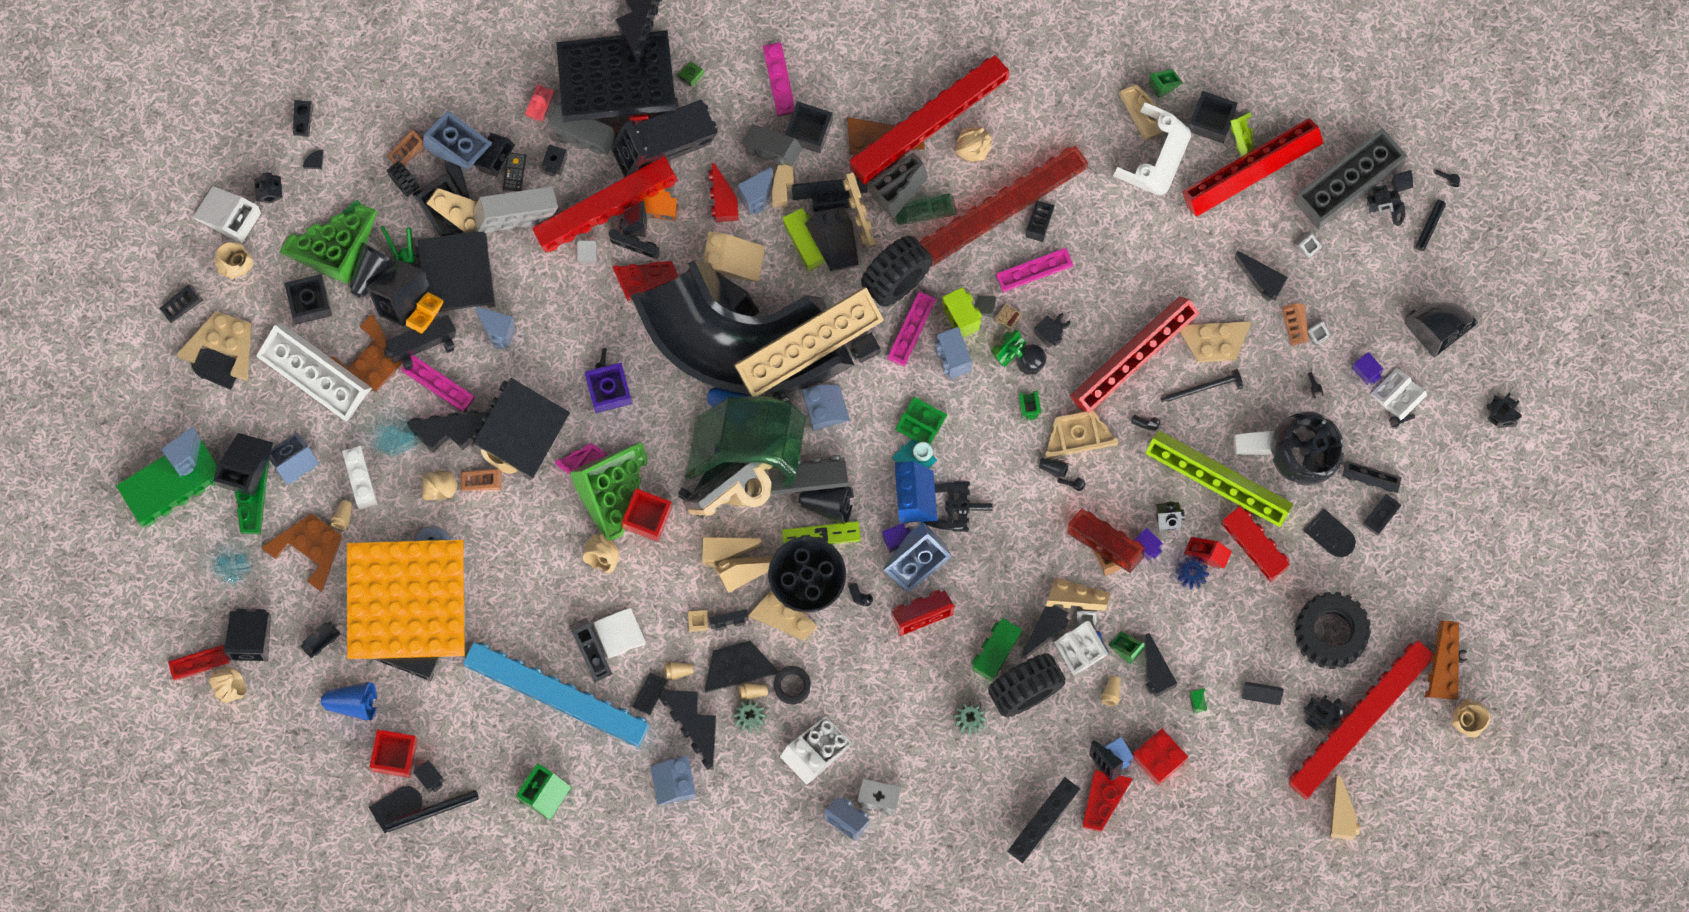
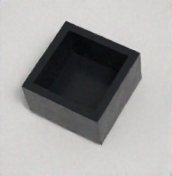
M1202 91L1189 125L1191 133L1224 144L1231 125L1230 121L1233 120L1238 103Z
M797 101L785 135L795 138L802 148L821 154L833 121V112Z

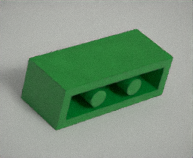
M1004 618L1000 622H995L991 629V632H993L990 639H985L981 646L983 651L980 655L976 654L971 663L974 665V672L991 682L994 681L1022 634L1021 628Z

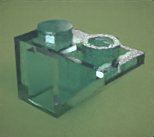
M391 425L387 427L381 426L374 448L377 452L395 457L418 446L419 439L412 432L406 431L403 433Z

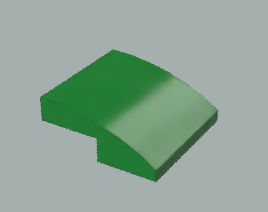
M913 397L895 430L917 442H927L931 445L948 415Z

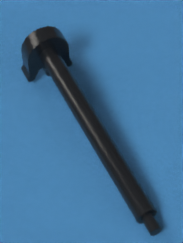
M1238 369L1232 370V375L1166 395V397L1161 398V402H1169L1235 381L1237 390L1243 388V381Z

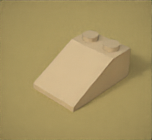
M709 231L703 262L711 263L715 273L717 271L724 277L759 282L765 246L728 234Z

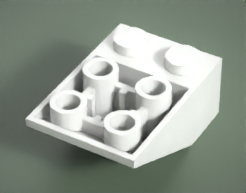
M212 186L193 218L242 244L261 212L257 205L243 197Z
M825 716L791 742L780 757L807 785L847 750L852 743Z

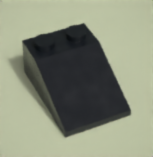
M447 175L439 176L412 194L440 237L463 233L461 229L426 203L436 188L459 195Z
M844 207L818 211L805 223L831 272L859 265L852 221Z

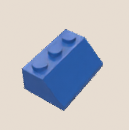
M914 461L895 462L899 523L937 521L933 470Z

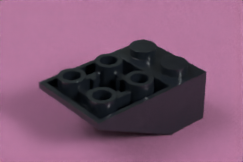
M238 433L219 462L213 482L221 488L255 497L273 442Z

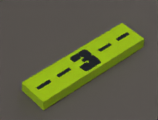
M859 521L782 530L783 543L802 536L818 537L829 544L861 541Z

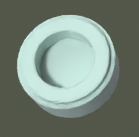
M919 442L914 446L913 454L917 460L927 461L932 457L933 449L929 443Z

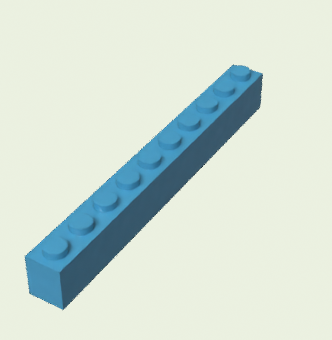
M482 642L479 644L473 643L463 662L465 667L635 747H640L649 729V724L646 723L647 720L643 717L636 716L635 718L629 715V711L621 707L619 709L611 707L612 704L604 699L601 701L594 699L595 696L587 691L581 693L577 691L576 686L570 683L564 685L559 682L560 679L553 675L547 677L542 674L540 669L535 667L530 669L524 666L525 663L515 658L513 661L507 658V654L499 650L497 652L489 650L490 647Z

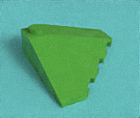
M364 205L354 207L355 212L346 216L344 212L331 217L332 222L323 226L317 223L306 228L307 233L300 236L294 233L288 236L280 253L333 279L348 284L352 278L361 247L364 243L366 244L377 211Z
M642 442L587 463L570 472L580 498L600 533L604 534L608 541L624 534L625 529L622 528V520L630 504L632 492L639 488L642 479L638 477L641 466L646 467L648 461Z

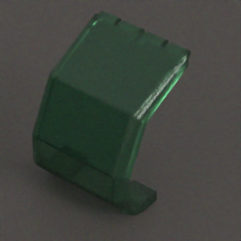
M773 397L726 398L697 416L685 477L687 479H694L722 462H762L776 466L785 474L783 486L790 488L798 470L806 416L791 402Z

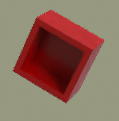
M636 488L622 520V528L659 542L673 508L672 502Z
M1163 728L1133 753V760L1157 786L1163 783L1188 760L1186 753Z
M377 729L369 766L371 771L410 778L418 743L416 736Z

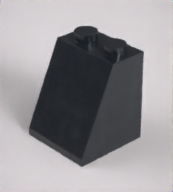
M398 260L367 286L378 315L404 327L406 320L412 315L417 307V303L421 300L429 286L425 271Z
M716 271L718 280L727 296L724 298L725 301L739 312L755 317L760 311L748 292Z
M241 608L230 611L224 653L229 660L268 661L271 628L270 613L264 609H255V612H247V609Z

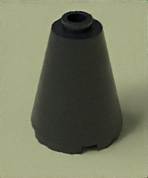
M364 243L349 284V288H351L350 293L359 298L361 295L366 296L369 293L367 286L390 268L395 261Z
M849 486L803 491L799 494L798 502L801 503V507L837 523L845 524L849 521L853 505H850V498H854L852 487Z

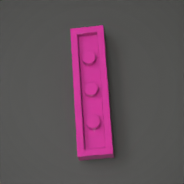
M780 42L764 45L763 50L777 117L793 114L795 106L782 44Z
M1067 248L996 273V278L1002 293L1071 268L1073 263Z
M920 291L918 292L887 360L903 367L906 366L933 309L936 298Z
M412 355L410 358L413 361V368L406 371L403 367L401 371L464 413L475 397Z

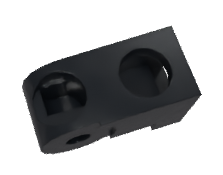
M294 100V136L309 137L314 106L311 101Z

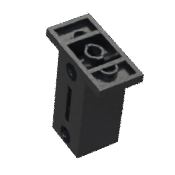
M698 100L633 125L632 121L624 123L611 147V151L624 178L663 156L669 161L710 145L718 133V127L715 121H712L709 115L710 110L703 100Z

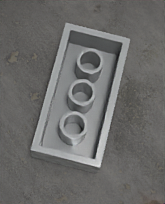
M553 186L480 197L473 210L478 232L491 233L496 229L510 230L516 226L524 228L536 223L541 224L554 216L558 205Z

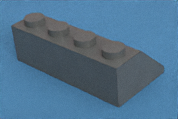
M841 455L829 456V459L823 460L822 457L810 458V461L804 462L802 459L791 460V463L786 464L783 461H776L774 466L769 469L772 495L848 486L845 457H841Z

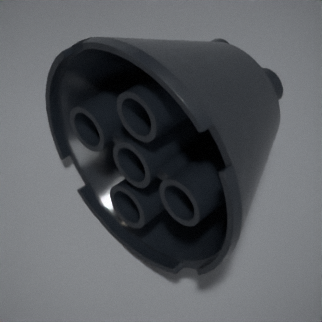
M802 536L791 539L779 547L770 561L768 579L770 588L780 603L793 611L813 613L829 607L839 598L846 582V567L841 554L832 544L818 537Z

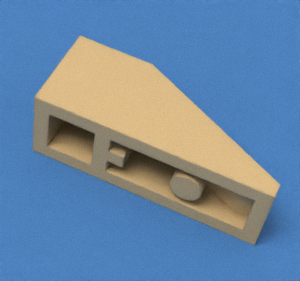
M703 537V564H706L707 567H716L723 560L740 557L761 547V539Z
M773 556L731 558L721 561L714 568L724 588L729 593L768 572Z
M1337 776L1334 786L1330 837L1354 840L1355 836L1359 835L1360 823H1357V815L1341 776Z

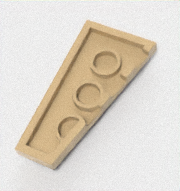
M854 173L846 174L843 185L846 191L849 190L851 197L848 198L851 209L854 208L856 213L854 221L857 227L860 226L862 234H859L862 245H866V248L877 245L876 238H871L873 229L869 220L865 218L867 211L864 203L860 202L861 193Z

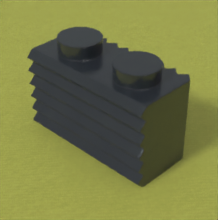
M491 132L487 140L492 142V145L477 159L474 165L481 172L497 177L515 144L508 137Z

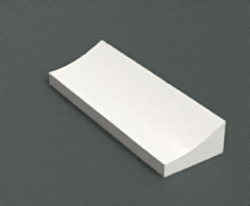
M283 323L274 325L257 354L259 359L345 421L351 418L359 404L372 389Z

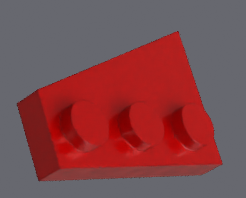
M672 261L612 266L627 301L632 300L630 296L636 292L655 289L679 277Z
M1095 770L1082 828L1102 832L1133 778L1119 776L1114 781H1111L1102 771Z

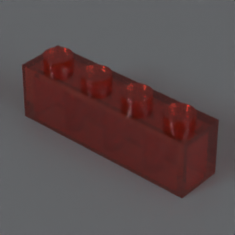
M1081 508L1068 523V535L1129 573L1144 558L1145 547L1140 542L1130 539L1124 532L1114 529L1108 522L1098 519L1090 511Z

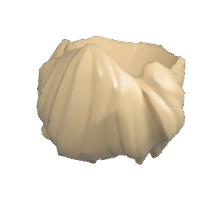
M983 127L963 128L960 136L957 138L955 153L969 162L985 160L992 147L990 133L984 131Z
M226 242L220 245L216 250V257L214 259L217 272L224 277H229L231 280L245 275L251 270L254 263L252 255L245 250L244 245L238 242Z
M436 469L435 473L430 471L428 474L424 472L422 475L421 496L424 500L452 498L457 491V481L451 471Z
M594 534L585 544L586 547L582 555L583 561L591 565L593 569L598 567L606 573H611L618 563L619 550L612 540L608 541L605 538L604 534Z
M225 666L217 669L209 678V683L215 692V698H219L221 702L228 703L229 701L243 698L246 693L243 677L235 668Z
M1468 698L1463 700L1453 711L1451 725L1459 730L1460 733L1466 734L1467 737H1477L1489 725L1490 713L1482 702Z

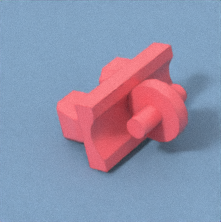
M537 84L525 116L543 122L555 90Z

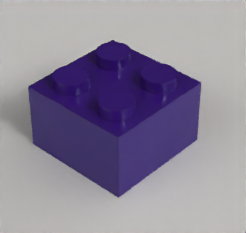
M622 362L585 372L595 414L632 404Z

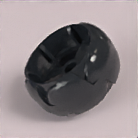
M1299 412L1286 418L1277 426L1271 438L1270 450L1274 455L1273 463L1276 469L1285 479L1297 482L1298 485L1312 486L1326 481L1337 472L1344 458V452H1341L1343 437L1333 421L1325 419L1322 414L1316 412ZM1304 426L1308 431H1313L1315 436L1301 441L1293 431ZM1293 447L1299 448L1300 453L1305 457L1302 466L1294 457ZM1321 452L1324 453L1322 467L1319 466L1313 456Z

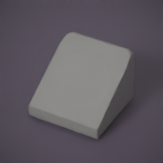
M1311 232L1304 233L1293 243L1308 259L1322 248Z
M596 240L577 241L578 262H597Z
M1318 318L1307 325L1308 336L1315 346L1331 337L1323 320Z
M1077 607V627L1086 621H1090L1094 630H1097V610Z

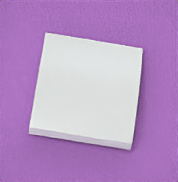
M1398 368L1371 393V396L1392 415L1398 417L1400 421L1427 395L1424 389L1412 382L1411 378Z
M631 608L593 623L607 659L621 655L627 650L646 643Z
M1090 621L1084 622L1072 632L1066 633L1054 642L1073 675L1085 670L1108 655Z

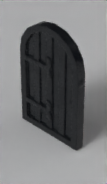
M201 349L195 362H191L192 369L196 375L229 390L232 389L237 379L231 376L236 359L216 350Z
M1325 509L1304 530L1306 534L1335 557H1346L1355 548L1356 540L1352 532Z
M404 786L376 802L369 809L376 822H378L386 834L388 831L385 823L420 810L422 807V797L417 789L411 786Z

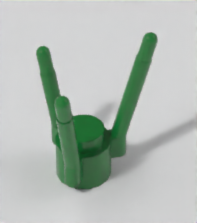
M381 226V230L394 254L395 262L400 260L404 263H415L411 227L406 229L407 248L400 249L398 254L385 227Z

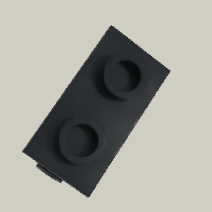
M331 621L325 622L316 630L319 634L317 638L312 633L302 641L303 644L300 646L311 659L320 654L322 649L334 642L341 634Z

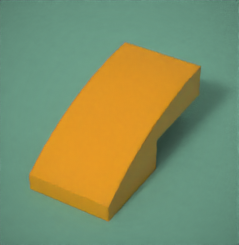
M427 292L417 303V309L406 320V326L423 333L440 310L443 300Z

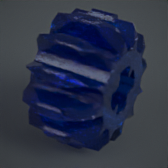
M1195 556L1192 557L1191 562L1186 557L1184 563L1180 562L1178 564L1181 569L1176 570V574L1180 575L1177 577V581H1183V587L1187 583L1190 584V590L1193 589V584L1199 589L1201 587L1200 583L1205 584L1207 581L1205 577L1209 576V573L1205 571L1208 566H1201L1202 559L1195 562ZM1192 569L1195 570V575L1193 574V576H1190L1189 572L1192 571Z

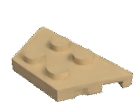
M1251 322L1186 325L1179 333H1181L1197 362L1235 361L1251 326Z
M1093 410L1090 413L1081 412L1056 417L1046 452V459L1115 446L1119 442L1110 433L1108 427L1100 421L1098 415Z

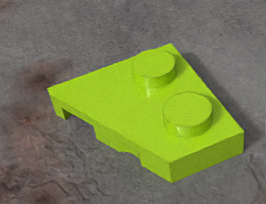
M1251 112L1242 114L1230 121L1231 131L1237 141L1236 148L1240 152L1241 157L1255 149L1253 129H1248L1247 119L1252 118Z

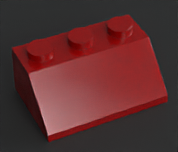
M936 590L931 592L929 597L924 599L919 597L912 600V603L909 605L901 604L893 608L894 611H891V616L899 635L903 636L954 615V604L945 590L941 592Z

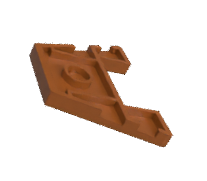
M371 314L360 326L364 332L374 339L348 368L334 356L331 359L369 385L372 391L377 392L402 364L400 361L393 364L391 359H387L384 353L387 338Z
M311 513L265 544L262 550L274 559H277L285 547L290 544L319 566L307 582L322 593L342 540V535Z

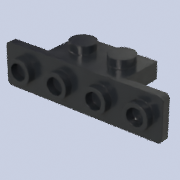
M855 178L860 193H867V183L864 185L858 178ZM845 179L792 185L793 200L812 198L813 212L839 207L851 208L848 198H850L849 190L846 191L843 185V180Z

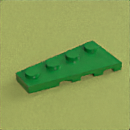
M267 460L255 497L235 491L238 504L239 527L242 534L261 535L269 460Z

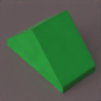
M1173 69L1152 73L1149 79V85L1158 98L1163 97L1183 84Z
M1122 631L1108 644L1110 648L1130 665L1142 653L1145 646L1143 642Z

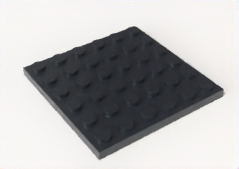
M668 30L649 32V40L645 44L644 55L640 58L639 63L636 62L622 35L556 42L563 122L676 110Z

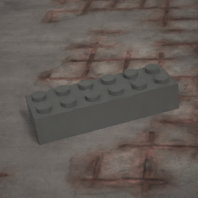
M1382 128L1296 194L1294 203L1319 230L1402 166L1406 161L1407 155Z

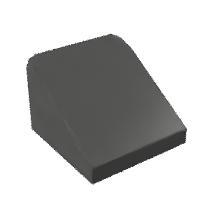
M978 296L976 307L982 316L993 318L997 300L996 296Z

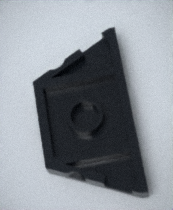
M751 641L713 650L705 692L708 693L742 684L743 682L746 683L776 675L778 671Z

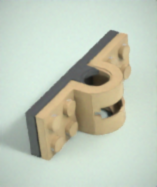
M766 436L683 501L685 507L689 508L687 509L691 515L710 516L717 511L716 508L719 505L726 503L742 507H758L763 505L770 497L772 482L765 471L771 469L774 466V462L778 459L785 458L789 454L788 451L793 448L788 443L789 441L786 436Z

